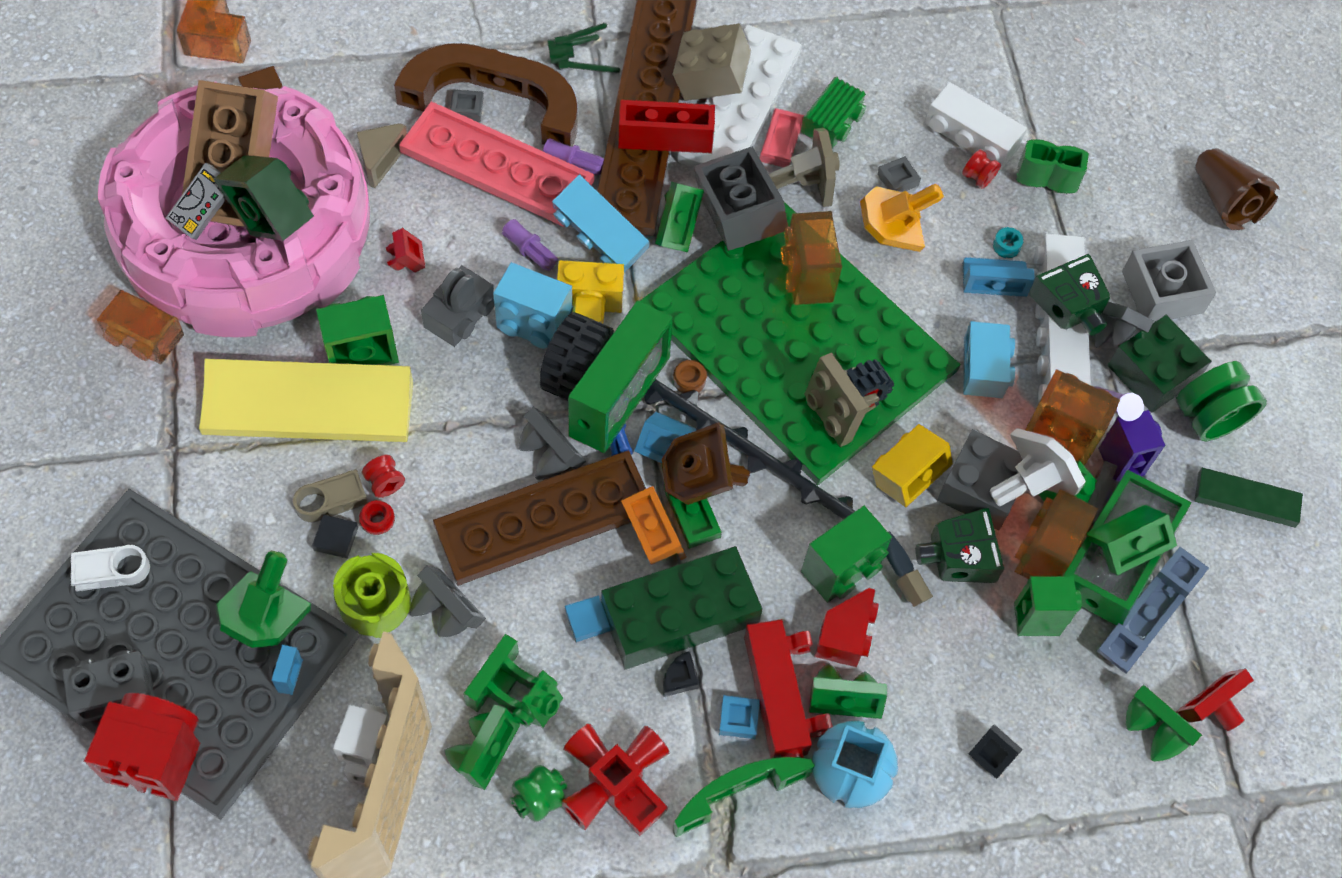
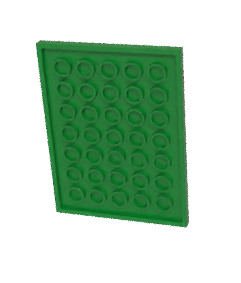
M784 202L789 230L730 251L727 250L722 240L639 302L673 316L671 341L690 360L702 364L707 376L791 460L797 458L802 463L801 470L818 486L959 370L961 364ZM832 353L843 370L854 368L861 362L864 364L866 360L871 359L873 361L876 359L893 380V390L887 394L888 397L885 400L879 401L880 404L865 414L852 442L840 447L834 437L829 436L826 432L824 423L817 412L809 407L804 395L822 356Z

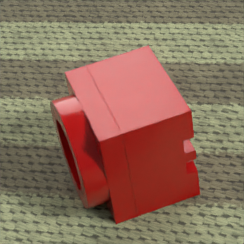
M126 693L120 704L108 702L84 762L105 783L128 788L130 784L137 791L143 793L146 792L148 787L152 788L151 793L155 796L178 801L200 746L199 740L194 735L199 718L191 711L167 700L145 694Z

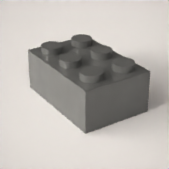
M753 146L693 166L698 188L704 190L702 201L728 251L789 230L784 201Z

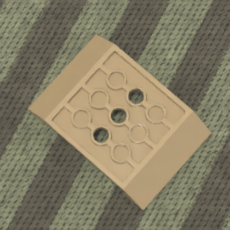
M383 631L380 643L373 644L368 665L372 667L373 679L376 680L378 685V692L381 693L382 703L385 704L390 717L388 725H382L378 733L376 748L380 749L377 763H371L366 773L364 786L369 789L365 802L358 803L354 813L352 827L357 828L356 832L323 825L320 836H314L311 841L307 859L311 862L310 867L318 878H382L390 873L432 724L419 679L394 637L389 632Z

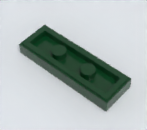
M1202 467L1198 472L1194 502L1296 528L1300 523L1303 493Z

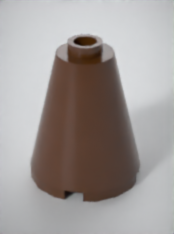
M1219 148L1205 150L1197 158L1195 170L1222 222L1229 229L1242 230L1245 229L1242 224L1252 221L1254 224L1259 222L1276 204L1278 196L1275 194L1276 189L1279 190V185L1269 176Z

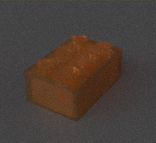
M1056 369L1025 430L1054 438L1073 455L1075 461H1080L1085 466L1105 434L1121 400L1112 396L1104 389L1095 388L1079 380L1073 374L1064 373Z

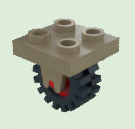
M830 353L820 357L804 395L809 407L815 410L823 421L828 435L834 437L841 447L852 442L865 414L880 404V400H885L888 397L887 394L892 392L894 383L876 359L873 361L871 359L866 360L864 364L861 362L854 368L843 370L833 354Z

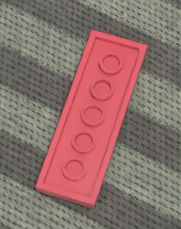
M432 101L399 144L400 153L560 226L563 225L553 215L556 210L553 207L552 201L579 174L591 186L594 183L593 173Z

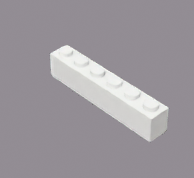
M1046 234L1041 246H1036L1034 264L1039 265V272L1036 276L1085 255L1084 237ZM1036 304L1035 316L1036 319H1040L1036 345L1041 347V355L1037 363V374L1042 375V384H1040L1038 390V403L1043 404V417L1083 420L1092 405L1089 334L1082 323L1067 330L1061 329Z

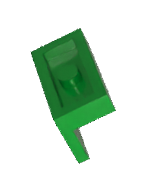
M1142 505L1086 533L1088 541L1102 547L1109 572L1117 576L1178 546L1169 514L1147 505Z

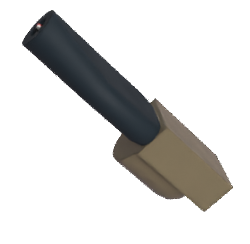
M889 531L888 533L892 536V539L887 549L889 552L886 556L895 574L900 577L896 580V583L907 601L911 602L913 607H916L933 596L917 569L914 570V565L904 548Z

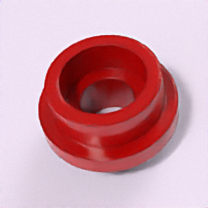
M374 500L362 508L359 521L361 527L367 533L381 535L392 528L395 522V514L389 504ZM378 515L384 517V519L378 523H373L371 521L373 517Z

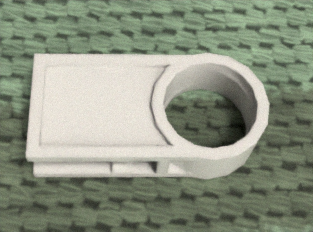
M135 545L71 553V585L75 586L76 592L134 585L144 580L150 570L149 559L142 549ZM131 555L142 557L141 566L134 573L122 575L117 572L119 563L125 557Z

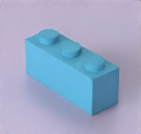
M580 174L552 201L553 207L556 210L553 213L555 218L566 228L571 225L578 231L577 239L589 250L594 247L602 255L599 258L602 263L624 264L625 273L649 248V241Z

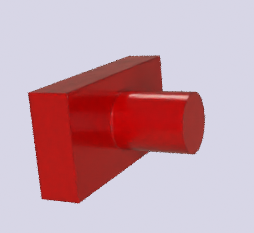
M1246 668L1227 672L1178 709L1176 713L1188 723L1202 721L1213 713L1225 731H1230L1238 727L1245 720L1231 701V698L1252 683L1254 679Z

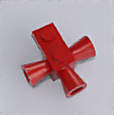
M591 723L580 728L567 741L563 750L589 768L590 784L561 801L563 809L581 829L586 831L606 802L616 810L639 836L667 812L668 806L642 780L643 769L670 754L664 741L650 727L645 725L625 752L618 744L608 751Z

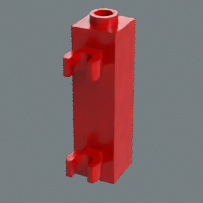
M782 619L747 625L744 641L757 699L760 700L759 708L771 759L783 757L804 758V756L808 755L812 746L810 737H821L828 729L833 727L830 714L817 715L806 719L791 654L800 655L810 652L809 646L813 645L810 631H801L786 636Z

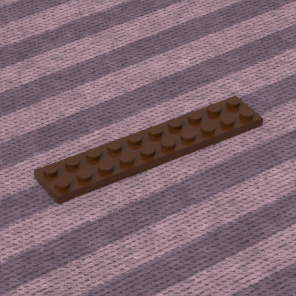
M637 0L598 193L642 235L655 236L670 151L618 148L620 100L679 103L681 91L674 79L673 71L683 32L691 31L693 28L697 0Z

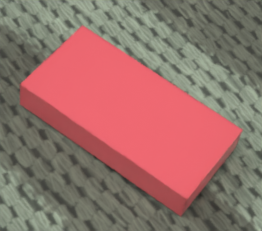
M777 108L774 109L760 154L761 162L783 168L791 164V157H793L804 115Z

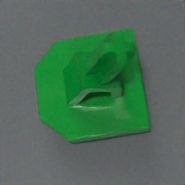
M273 550L266 553L259 575L249 571L217 603L216 612L221 632L250 648L279 645L311 611L310 602L279 585L288 562L284 553Z

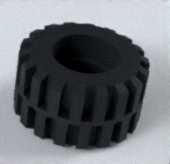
M576 312L569 314L555 331L544 355L540 370V388L568 401V396L613 335V328Z

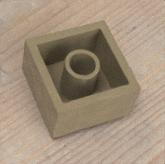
M740 23L683 32L673 76L685 101L742 93L751 49Z

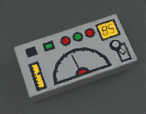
M208 163L203 165L166 217L172 224L195 240L198 239L226 200V197L214 181V178L221 172Z

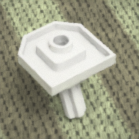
M1018 428L1010 434L1023 460L1015 466L1018 472L1016 475L990 489V494L998 506L1006 504L1027 491L1033 497L1045 490H1049L1071 498L1080 492L1086 481L1073 455L1054 438Z

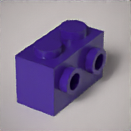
M1145 410L1139 418L1133 421H1126L1117 416L1098 449L1113 483H1118L1123 478L1127 469L1139 476H1145L1166 445L1162 438L1160 425L1157 421H1154L1150 411Z

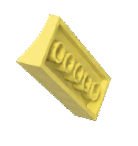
M205 359L203 401L199 430L202 435L407 442L413 392L410 366Z

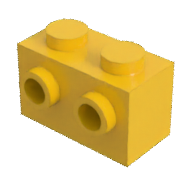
M918 424L910 432L905 433L899 442L886 454L881 455L872 466L877 488L904 507L909 506L953 465L950 445L924 426Z

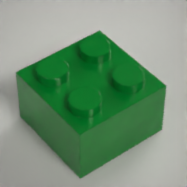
M384 295L366 296L357 301L343 304L333 303L324 308L316 309L329 363L392 365L399 363Z
M864 505L809 544L801 572L827 603L835 597L843 599L855 589L856 582L863 577L866 580L871 579L883 568L881 563L889 553L887 549L892 536Z

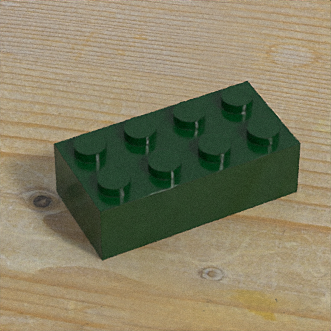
M736 546L601 590V603L625 670L744 630L747 625L760 622L763 610Z

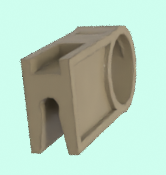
M357 469L315 483L306 484L300 487L293 497V505L299 518L311 523L320 521L323 515L334 516L368 503ZM316 494L325 499L321 508L314 512H306L299 508L301 501L308 495Z

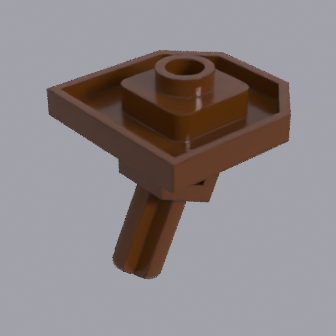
M720 422L674 438L661 459L665 491L687 505L732 490L733 485L743 487L748 484V478L750 477V471L744 466L730 464L725 428Z

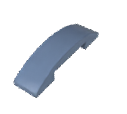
M1180 546L1137 599L1124 624L1118 623L1097 652L1127 674L1183 600L1208 571L1209 567Z

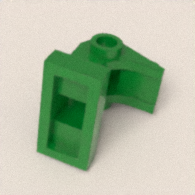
M505 634L463 693L465 704L479 712L486 700L490 698L511 711L513 717L521 725L530 727L531 724H535L544 728L550 717L557 713L563 700L562 695L556 688L558 682L544 670L536 677L518 667L513 662L519 654L518 641ZM516 682L531 690L528 695L524 696L522 701L508 695Z

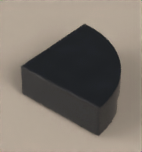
M690 651L677 656L668 667L663 680L664 697L699 688L700 683Z

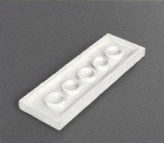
M747 25L743 32L750 46L751 54L742 93L710 97L705 103L715 105V131L712 154L679 152L677 162L693 168V166L753 146L801 52L802 44Z

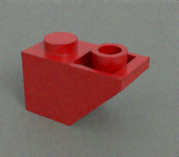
M867 588L826 611L821 625L815 657L857 667L861 656L868 657L872 636L866 635L869 623L875 624L879 603L873 602L876 589Z

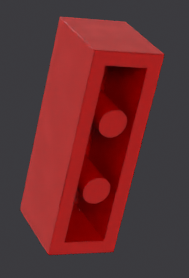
M620 100L618 148L712 154L715 131V105Z

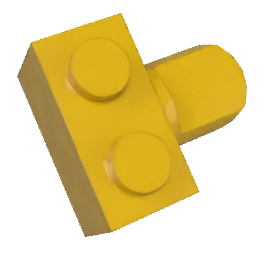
M559 260L557 280L572 285V312L579 313L602 324L604 323V312L622 313L624 264Z

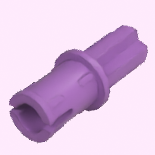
M553 139L546 141L543 152L595 175L601 174L604 163L602 157L580 150L578 145L571 147Z
M516 219L510 220L503 227L502 235L520 249L522 256H529L543 270L547 271L552 270L557 264V256L540 242V237L537 234H531Z

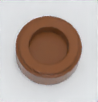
M686 360L679 363L675 367L673 374L675 388L681 393L696 390L699 393L706 384V370L697 361Z

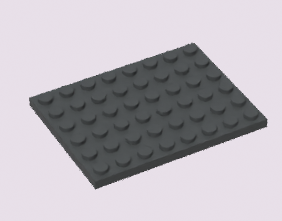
M128 489L74 552L135 545L141 548L149 559L150 570L146 578L134 585L76 592L75 586L71 585L70 556L0 636V672L77 723L68 713L62 670L73 668L76 663L84 660L100 661L112 658L115 653L124 650L140 651L149 663L154 697L175 703L191 711L199 718L194 735L199 740L200 746L181 794L222 820L358 640L359 634L356 630L311 603V611L279 645L250 648L221 632L216 612L217 603L249 571L259 575L260 570L133 490ZM137 555L125 557L119 563L117 572L122 575L134 573L141 566L142 557ZM281 583L279 584L280 586H282V587H283L284 589H286L287 591H289V592H291V593H293V594L299 596L300 598L306 600L305 598L301 597L300 595H298V594L295 593L294 591L290 590V589L287 588L286 586L282 585ZM282 645L297 647L303 660L293 695L279 693L272 682ZM101 719L78 725L95 735Z

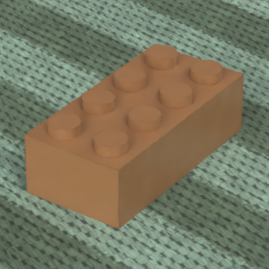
M198 80L182 194L205 163L212 165L222 173L244 155L269 157L278 96L265 90ZM227 199L210 221L245 227Z

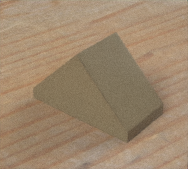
M399 123L357 132L370 187L376 188L402 155L399 144L407 135L406 125Z

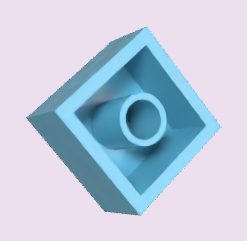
M512 262L493 293L497 328L508 336H518L526 339L538 348H548L559 325L572 313V285Z

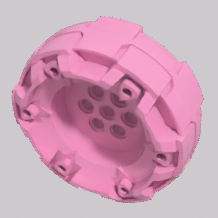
M197 86L184 89L157 102L158 112L144 121L117 148H111L104 161L98 185V201L104 214L105 233L116 261L140 298L146 299L169 316L193 325L197 333L219 337L257 336L258 329L290 321L316 306L324 308L330 305L348 287L360 269L358 259L366 241L370 222L369 195L362 165L348 139L336 127L333 113L313 98L292 88L283 86L281 89L265 90L278 96L269 157L278 158L287 165L291 172L290 178L292 182L308 198V207L314 217L284 241L251 236L245 227L209 222L198 239L195 240L191 239L166 219L169 212L182 196Z

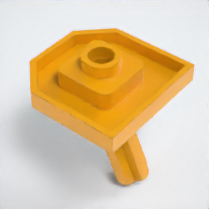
M933 184L915 194L876 186L860 201L864 228L880 244L920 252L925 248L920 223V211L940 202L944 194L938 184Z

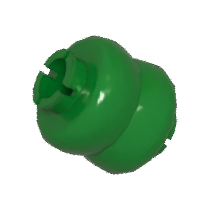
M538 765L527 776L520 777L513 782L511 788L514 796L510 797V802L522 819L527 816L532 821L539 822L550 811L562 807L561 801L565 799L563 790L567 789V784L563 782L565 780L555 768L550 771L547 767Z

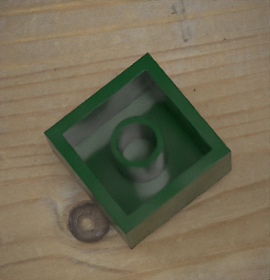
M244 155L214 178V181L251 236L284 241L314 217L308 207V198L301 190L296 188L290 178L291 172L289 168L278 158Z
M1166 314L1152 324L1148 333L1140 331L1119 345L1107 366L1133 394L1138 395L1142 399L1143 404L1153 413L1176 397L1191 381L1203 374L1212 361Z

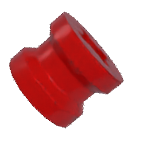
M980 149L968 160L963 168L962 175L966 178H973L976 180L977 186L984 189L999 172L1001 163L997 160L991 161L987 158L986 152Z
M391 455L378 456L369 461L362 469L364 479L372 483L371 490L377 498L387 497L397 492L406 481L402 472L395 469L396 463Z

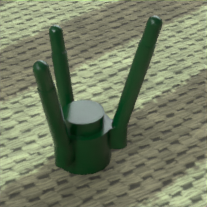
M606 23L547 40L551 64L559 63V69L573 68L619 73L621 71L619 67L569 61V58H574L573 46L598 40V34L586 35L606 29Z

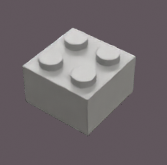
M1193 240L1133 250L1122 270L1138 312L1154 320V322L1166 314L1170 319L1203 314L1216 295L1215 288Z

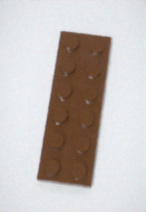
M628 450L434 519L433 523L456 584L459 586L631 523L622 500L645 490L646 487Z

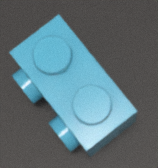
M970 321L964 336L963 395L1003 399L1008 387L1014 385L1015 367L1010 366V358H1013L1015 339L1010 338V325Z

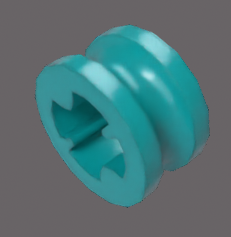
M1011 227L1002 228L995 236L993 249L998 256L1008 259L1014 258L1019 254L1024 238L1017 229ZM1009 239V243L1014 242L1013 246H1007V242L1003 243V240Z

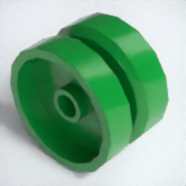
M1239 361L1224 363L1201 374L1184 387L1176 397V403L1184 416L1195 417L1192 421V428L1201 441L1216 440L1232 433L1254 419L1267 405V400L1257 386L1248 385L1250 375Z

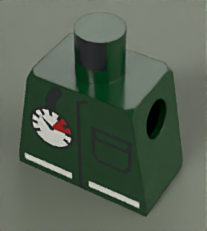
M1089 253L1036 276L1029 295L1061 329L1067 330L1082 323L1089 335L1092 336L1101 332L1107 326V323L1100 314L1104 311L1110 300V293Z
M989 508L938 522L932 531L931 542L916 544L915 547L918 564L936 563L940 579L943 581L997 583L1004 571Z

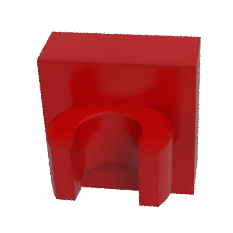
M404 228L393 232V243L386 247V252L395 256V258L387 262L388 266L394 270H401L406 266L414 273L424 269L425 261L422 241Z

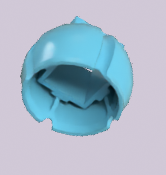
M848 721L833 726L820 737L817 743L818 750L812 756V762L815 765L812 772L821 792L834 803L840 799L844 802L846 808H863L879 802L888 794L893 786L891 778L895 777L898 772V760L893 744L879 728L868 729L865 726V722ZM844 741L878 754L871 777L836 764Z

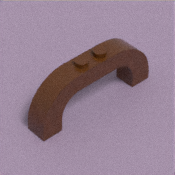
M444 44L429 48L412 58L401 70L394 83L397 105L423 112L430 104L436 92L444 86L459 82L471 83L526 98L538 103L546 111L541 123V144L545 145L547 140L553 139L573 147L577 137V100L571 85L553 68L525 57H518L499 52L496 49H488L472 44Z

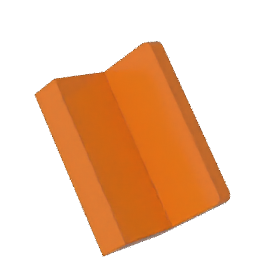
M653 486L622 500V504L651 565L676 553L680 560L687 558Z

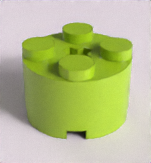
M371 553L372 555L362 557L358 555L347 560L337 571L333 583L334 600L340 616L346 625L361 635L381 638L383 631H393L407 617L411 605L409 587L402 567L393 558L382 553Z

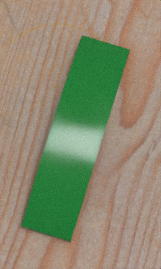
M783 757L760 760L733 769L709 783L686 804L674 821L673 832L675 837L709 823L713 813L710 805L771 778L777 791L810 777L815 767L811 759Z

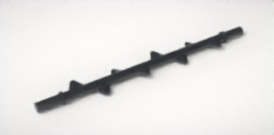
M655 379L645 394L646 404L651 405L662 400L666 401L696 421V430L720 422L697 406L698 392L696 390L679 395ZM720 422L725 428L726 442L749 456L747 469L750 473L767 468L800 490L801 502L803 504L818 502L842 519L855 512L853 510V498L850 496L835 498L802 476V463L797 458L782 463L749 441L747 428L731 429Z

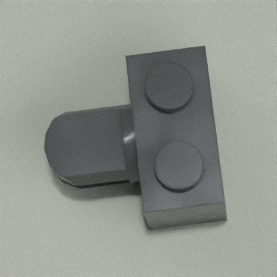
M463 265L453 269L446 276L443 283L435 290L433 297L421 309L423 327L455 347L462 338L467 339L473 332L478 320L482 316H487L494 308L493 284Z

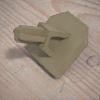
M817 128L814 129L812 149L791 157V165L771 172L769 176L777 189L800 181L803 186L817 184L823 207H829L833 203L836 182L835 171H839L840 168L839 156L837 152L832 150L828 130Z

